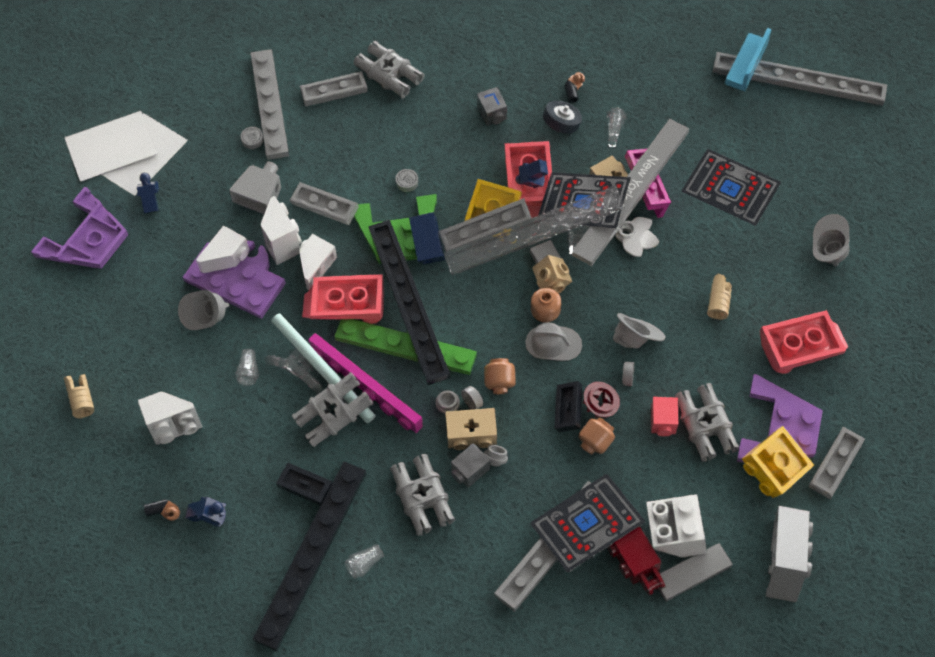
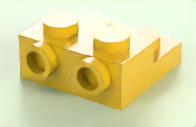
M478 179L464 221L518 201L522 192ZM512 229L492 237L503 240L504 236L510 237Z
M783 426L742 458L745 463L744 470L749 475L755 476L761 483L759 488L762 493L772 498L782 495L814 466Z

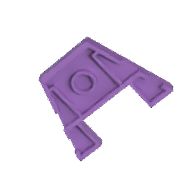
M84 187L73 200V204L75 207L89 213V215L63 246L43 237L31 251L34 257L102 269L128 236L126 229L102 206V203L91 194L90 190Z
M754 374L749 397L774 402L768 437L783 426L807 457L813 458L816 453L822 410ZM742 438L737 461L743 462L742 458L761 442Z

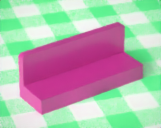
M647 149L628 150L626 152L625 158L630 170L634 168ZM658 174L642 198L647 209H654L657 218H661L671 201Z

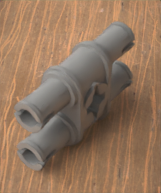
M373 41V44L371 43L368 47V52L378 58L376 62L371 61L362 53L358 54L359 57L356 56L353 64L365 71L369 79L375 80L384 89L394 91L401 98L408 95L410 86L400 81V77L408 78L415 85H419V82L421 83L424 79V73L411 66V62L408 59L402 58L393 49H386L377 41Z
M352 372L335 385H327L328 388L314 398L311 397L309 404L292 415L300 427H303L304 424L317 415L322 417L323 423L305 435L307 439H310L309 442L313 447H316L317 444L328 436L337 435L338 431L350 422H355L358 414L373 405L372 400L369 399L370 397L365 391L349 404L344 403L343 396L360 385ZM329 403L337 406L334 409L337 416L329 413L331 411Z
M706 383L707 388L703 384L697 389L705 407L695 408L688 390L683 391L684 395H682V392H679L674 396L678 398V405L682 412L681 421L685 424L690 435L689 440L695 443L703 462L707 461L706 457L712 460L717 456L710 443V436H718L725 454H730L729 450L732 453L739 450V445L731 431L733 424L729 422L724 410V404L718 401L711 383Z
M427 454L421 455L422 460H420L419 456L413 459L420 479L411 481L404 463H398L399 468H397L396 464L390 468V472L397 484L396 494L400 496L405 508L404 513L411 518L418 536L423 535V529L425 534L432 530L424 513L425 509L434 508L441 527L447 526L446 521L449 525L455 521L447 503L449 496L444 492L440 482V475L433 471ZM422 491L423 494H426V496L422 497V495L418 494V492Z

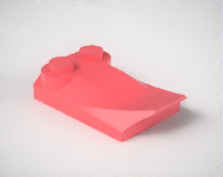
M549 141L505 144L508 188L522 192L520 199H525L531 218L537 219L552 173ZM538 159L547 162L548 174L544 176V186L534 189L531 186L516 183L515 179L519 174L518 167L523 163L530 164Z
M383 274L314 277L312 287L304 294L302 317L310 319H362L366 323H377L382 319L384 313Z
M827 310L770 324L760 329L761 344L770 365L776 372L781 374L789 373L798 366L843 354L846 348H848L838 325L831 320Z

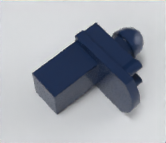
M538 159L530 164L523 163L518 167L519 174L515 179L517 184L531 186L534 189L544 186V176L548 174L546 161Z
M143 172L139 177L141 184H137V196H141L144 213L158 211L155 194L159 191L158 182H150V175Z
M201 497L200 501L188 504L186 519L193 522L204 521L219 527L226 518V503H221L209 497Z

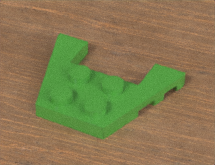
M436 194L416 197L419 215L434 212L437 204ZM370 203L358 204L359 208L354 218L378 263L381 264L368 226L380 222H372ZM409 218L390 220L406 261L417 259Z

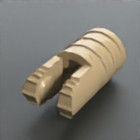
M718 273L712 281L707 314L711 318L723 320L729 314L732 285L730 282H726L724 275Z
M86 375L79 376L80 386L75 388L72 377H64L73 416L84 418L94 413V406Z

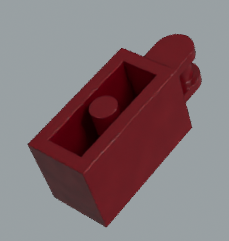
M640 526L607 547L611 556H616L619 560V568L624 578H629L633 585L640 582L648 595L653 594V590L657 588H665L664 580L659 573L661 561ZM650 576H653V579L650 581L646 579Z

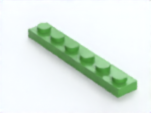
M341 319L335 334V340L418 362L408 333L354 319ZM438 341L448 369L470 375L477 351Z

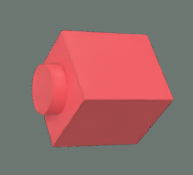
M653 397L651 404V433H657L659 436L676 434L678 428V398Z

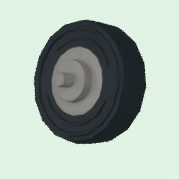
M552 101L547 104L543 112V120L552 129L568 134L578 130L582 122V115L577 108L567 102Z

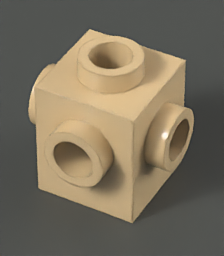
M547 255L532 267L540 289L551 288L560 293L572 282L569 268L562 258Z

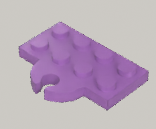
M247 241L250 252L254 250L255 243L254 241ZM208 242L206 243V245L204 246V248L201 250V252L199 253V255H200V254L203 252V250L207 247V245L209 244ZM262 245L258 248L257 256H247L236 267L202 273L195 259L183 276L185 282L201 290L217 293L224 301L261 319L286 284L284 278L268 271L270 267L269 256Z

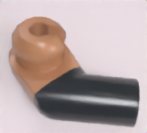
M580 72L572 75L564 85L569 103L579 100L577 90L585 81L584 75Z
M167 499L144 504L146 516L159 513L172 521L176 520L180 515L178 506Z

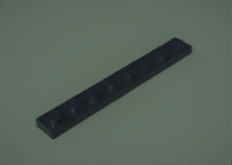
M387 220L368 226L370 236L427 385L450 379L449 369L391 221Z
M343 462L253 637L254 642L278 651L367 474L366 470Z

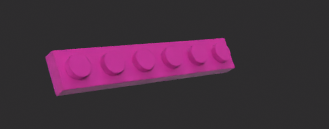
M316 333L309 338L310 346L327 362L336 374L340 372L346 377L352 372L360 383L357 387L362 390V393L365 391L372 402L375 400L379 403L384 413L389 416L394 415L399 419L398 422L404 429H411L417 433L423 427L422 417L324 339Z

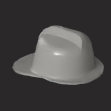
M830 214L820 219L814 227L813 255L817 260L833 264L836 267L839 265V262L848 256L850 251L849 224L843 216Z
M209 290L189 293L183 296L179 302L178 316L181 323L190 330L212 327L223 319L226 311L225 308L229 306V303H225L220 295Z
M622 313L617 314L620 321L613 335V340L624 347L637 349L649 339L654 341L665 340L664 333L654 325L628 317Z
M550 322L542 323L532 329L525 341L529 353L535 358L569 361L576 358L582 349V340L578 333L570 328L561 327Z

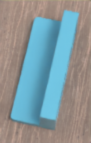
M767 28L763 37L751 33L748 34L726 78V85L742 91L746 90L768 45L772 29Z

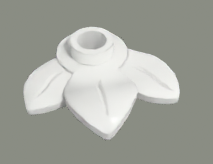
M637 217L632 221H624L615 234L616 238L623 242L624 250L635 257H641L643 249H651L659 244L657 237L649 231L652 220L644 217ZM628 231L630 234H624L622 232Z

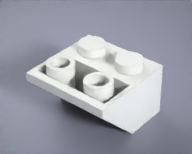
M273 196L270 198L262 219L261 229L266 248L278 265L300 254L299 244L302 241L297 233L299 231L297 223L294 219L290 220L287 215L289 213L284 203L279 204L276 197Z
M162 391L138 400L146 425L156 445L170 443L175 437L183 434L190 435L199 428H202L200 419L191 402Z
M697 494L646 502L653 548L655 550L679 557L707 554Z

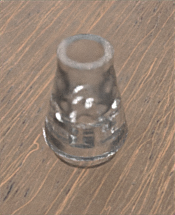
M245 349L241 352V358L235 374L238 382L245 386L255 384L259 378L256 353L252 349Z
M375 544L370 548L349 555L348 560L344 562L345 567L353 578L363 577L384 557V554L380 547Z

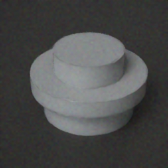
M443 391L436 398V407L443 414L449 411H457L459 408V397L452 391Z
M490 445L484 451V455L490 460V465L500 466L507 463L508 456L505 448L498 445Z

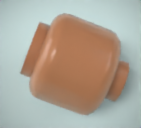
M551 288L538 289L531 298V313L538 321H554L561 312L560 295Z
M505 358L491 359L490 363L484 367L485 387L493 390V394H507L508 389L516 385L515 366Z
M600 417L597 420L590 419L579 433V439L583 442L580 447L591 455L594 451L598 454H603L615 439V435L612 432L614 428Z

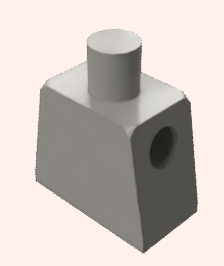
M267 162L263 169L253 165L249 166L229 190L232 202L265 214L270 198L275 196L277 199L281 189L280 178L276 174L278 166L273 162Z

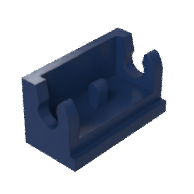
M434 212L409 217L418 262L428 264L444 261L445 255L439 234L437 217Z

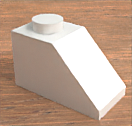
M223 226L198 256L196 262L202 273L236 267L240 261L247 257L250 249L245 237Z
M314 234L308 240H304L299 248L308 290L313 285V278L322 277L337 258L335 246Z

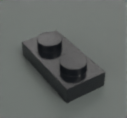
M579 381L557 385L554 429L558 432L581 428L582 384Z
M287 463L276 484L278 488L321 506L332 485V481Z

